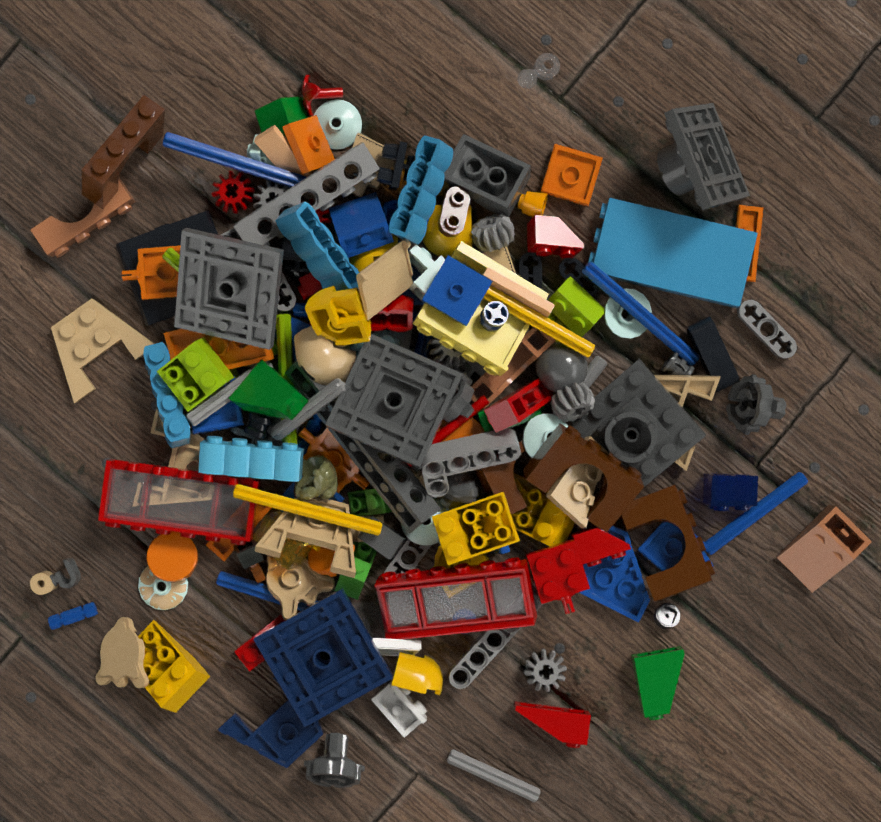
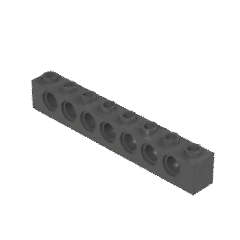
M297 360L285 372L298 391L308 400L327 386L313 382L314 378L303 367H299ZM338 397L316 413L324 424H326ZM329 429L409 534L441 510L434 498L428 495L424 486L404 461Z

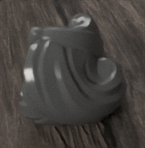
M472 470L447 476L449 491L444 496L439 497L443 507L452 510L481 500L484 490L475 471Z

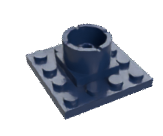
M343 588L253 639L304 727L393 679L392 672ZM323 651L327 652L330 656L324 655Z

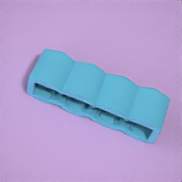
M207 436V440L200 442L198 473L299 482L302 479L304 449L297 448L298 444L287 442L282 443V446H274L272 441L259 440L257 444L247 443V439L233 438L232 442L222 441L223 437Z

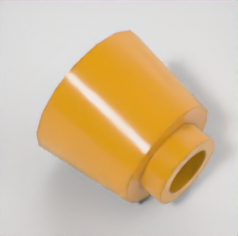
M527 191L526 195L521 194L518 209H522V214L532 218L535 215L543 216L548 193Z

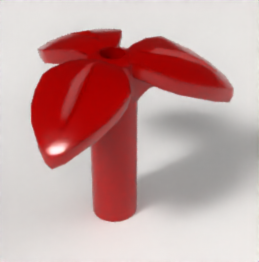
M305 75L301 93L304 96L302 98L303 106L310 117L314 116L311 110V102L314 99L343 98L342 88L321 89L314 83H308L310 75Z

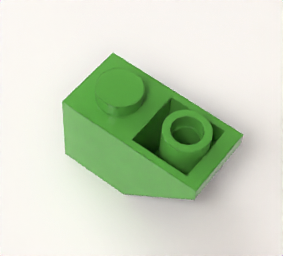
M374 488L348 492L352 515L365 516L392 512Z
M353 542L355 545V578L340 575L335 591L343 588L347 596L356 600L360 596L377 552L365 542Z

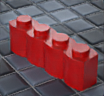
M405 295L398 296L370 319L371 331H380L386 328L396 332L411 330L413 328L414 299Z

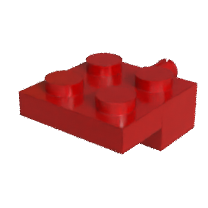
M572 539L525 554L540 603L544 604L553 600H561L565 614H570V611L571 613L575 612L571 597L578 592L590 589L576 541Z

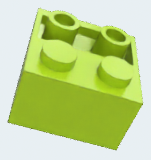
M571 276L548 299L549 302L555 305L548 318L580 337H583L605 313V308Z
M204 337L194 341L157 371L188 412L235 378Z

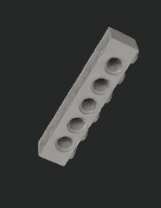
M361 142L247 215L233 226L243 241L270 246L268 241L275 236L278 239L284 237L276 224L279 210L283 206L293 207L301 203L302 194L311 192L315 197V201L311 205L316 211L320 208L321 211H324L334 204L333 199L340 194L344 198L356 190L354 185L363 181L366 184L377 177L375 172L380 168L364 142ZM349 164H354L357 168V175L352 179H348L344 175V168ZM327 178H333L336 182L335 190L329 193L325 192L322 188L323 181ZM262 220H268L272 223V229L267 234H262L257 229L258 223Z

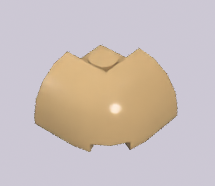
M312 326L301 330L294 336L298 365L303 367L314 378L313 382L328 385L336 378L346 382L356 361V351L350 350V345H335L334 341L328 340L322 335L317 336Z

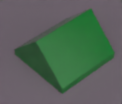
M302 97L279 98L254 111L261 133L275 125L285 137L283 126L309 117L303 106Z

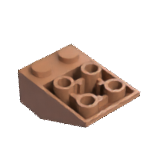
M829 504L776 558L813 593L850 564L872 541L840 509Z

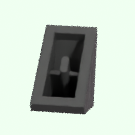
M373 516L370 518L371 520L381 522ZM381 522L382 529L380 535L377 536L361 531L357 536L388 559H394L408 539L383 522Z

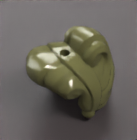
M319 455L313 456L308 460L303 459V477L299 482H295V498L303 501L317 498L318 496L322 499L333 497L337 491L338 481L332 462L326 457Z

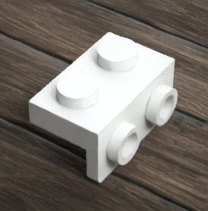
M391 681L371 700L405 738L418 725L427 721V716L425 715L427 710L419 700L416 702L412 700L409 696L410 690L392 686Z

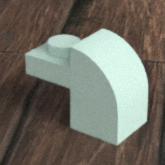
M416 244L408 253L411 264L422 275L414 281L409 289L422 301L445 259L441 255L434 262L431 254L425 248H420Z

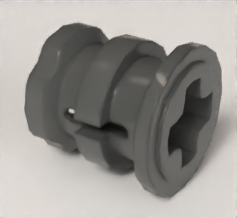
M674 352L660 369L661 372L667 371L668 375H691L694 367L686 365L687 361L683 358L679 359L677 357L678 353Z

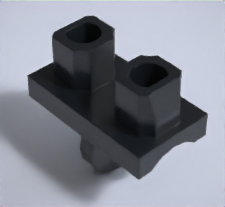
M400 141L398 144L383 145L381 158L393 160L394 163L392 169L379 167L376 181L388 185L390 190L396 191L399 188L402 171H404L403 181H407L408 170L415 161V156L408 155L407 162L404 164L408 144L406 142Z
M282 238L279 249L284 250L283 261L295 263V265L286 264L285 272L294 273V280L299 281L301 274H309L310 271L308 267L301 266L302 263L306 264V261L295 253L291 241Z

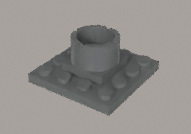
M714 103L675 108L664 113L666 127L672 133L675 143L658 151L657 162L660 172H663L662 178L665 184L674 194L683 195L695 190V200L702 210L750 196Z
M190 228L183 229L181 234L174 327L270 350L274 346L284 250Z
M371 334L370 341L364 342L345 382L346 390L339 395L325 426L420 469L463 374ZM394 402L400 403V405L396 407L391 406Z
M640 359L635 361L594 397V408L588 411V415L582 416L581 419H575L573 422H567L568 426H572L579 431L580 437L585 439V437L591 436L608 454L612 453L617 459L621 460V464L627 468L632 466L637 469L642 475L641 479L644 487L706 436V433ZM634 430L637 433V435H630L628 431Z

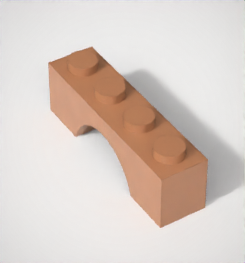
M119 177L118 191L104 209L94 204L91 212L84 219L73 223L62 222L50 216L32 228L31 232L48 256H56L58 258L66 254L70 250L68 247L75 242L79 244L87 240L91 236L89 233L96 228L100 230L111 223L110 219L115 215L119 214L121 216L132 209L131 205L136 201Z
M532 327L520 342L507 366L508 370L502 376H494L486 372L471 386L474 389L471 400L475 402L484 395L491 403L556 340Z

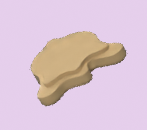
M281 553L280 558L267 556V588L271 595L280 602L284 620L297 614L300 602L311 606L316 603L319 593L330 592L334 589V579L313 571L308 564V560L303 556H289V554Z
M129 617L118 619L115 626L103 638L100 651L101 666L96 675V682L99 685H107L112 681L117 687H125L128 684L129 678L136 688H145L149 683L143 666L145 656L144 641L138 638L135 633L137 630L132 619Z

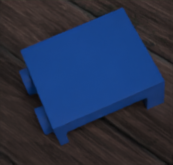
M376 192L329 208L339 243L348 258L394 242L391 233H389V226Z

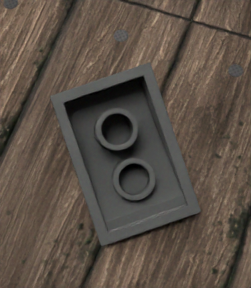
M463 134L453 151L452 162L444 172V181L453 187L458 186L465 189L470 199L485 209L498 215L505 214L506 217H509L531 178V165Z

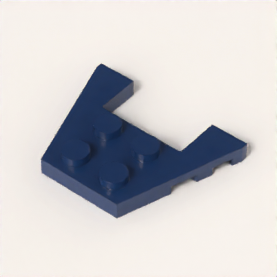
M289 700L282 704L254 731L236 712L218 728L224 735L231 736L237 742L253 748L259 754L285 768H288L324 734L319 720L304 727Z

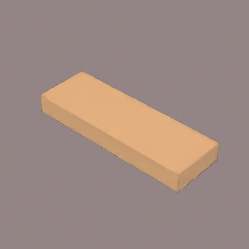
M275 125L255 137V144L276 167L302 175L287 138ZM311 171V172H308V173H306V174H303V176L308 177V176H310L311 174H313L315 171Z
M487 268L483 274L484 277L493 281L491 286L547 318L555 306L548 300L491 268Z

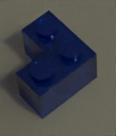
M704 473L703 503L710 505L709 509L729 511V507H735L734 510L750 511V506H757L758 476Z

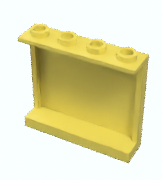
M462 241L451 256L481 275L485 273L487 268H491L544 299H547L549 295ZM482 299L467 326L455 321L427 303H424L413 322L419 332L426 336H434L440 340L439 343L448 349L454 348L462 353L461 356L469 362L479 363L484 366L483 369L487 373L494 376H502L508 370L507 366L530 326L509 313L507 321L499 330H485L479 322L481 311L490 303L485 299Z

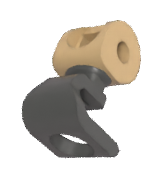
M73 558L63 559V563L71 577L70 579H67L61 570L54 574L50 571H42L31 578L30 587L32 591L38 595H43L57 589L58 583L62 588L76 586L81 580V573Z

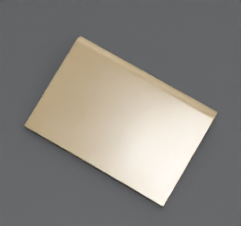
M401 240L356 275L366 320L371 319L413 284V271L408 253V248L411 246L409 240Z

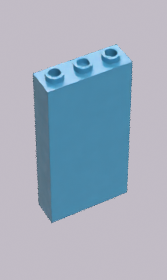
M609 198L607 204L602 203L599 218L603 219L601 228H596L593 242L598 244L596 252L590 253L588 263L593 262L611 279L728 307H740L757 232Z

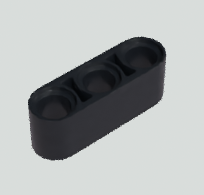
M708 316L687 326V333L696 353L700 356L699 359L707 376H720L715 392L740 382L739 375L712 318Z

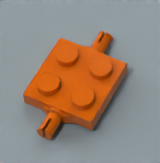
M181 245L138 249L139 262L137 270H122V275H131L122 276V280H138L141 287L142 300L177 297L178 271L167 263L162 255L168 248H173L180 255Z
M305 427L298 436L309 444L303 459L308 460L313 456L319 455L326 457L332 462L337 474V493L351 481H354L363 490L369 485L370 482L359 473L360 469L328 428L317 437Z

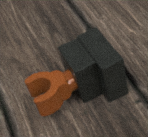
M253 537L250 542L246 541V545H234L233 548L243 568L250 567L258 584L266 580V577L259 564L264 559L261 553L255 552L257 543Z

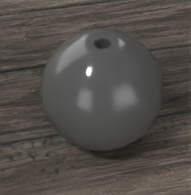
M556 342L538 357L536 361V374L541 384L547 390L557 394V390L565 389V385L572 387L574 382L578 385L581 382L584 383L587 376L588 363L585 356L562 343Z

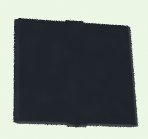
M207 210L171 224L160 225V227L154 228L155 230L116 244L125 271L137 270L139 262L138 249L180 246L182 230L185 228L218 235L210 211ZM129 280L146 327L175 317L177 297L142 300L141 287L138 280Z

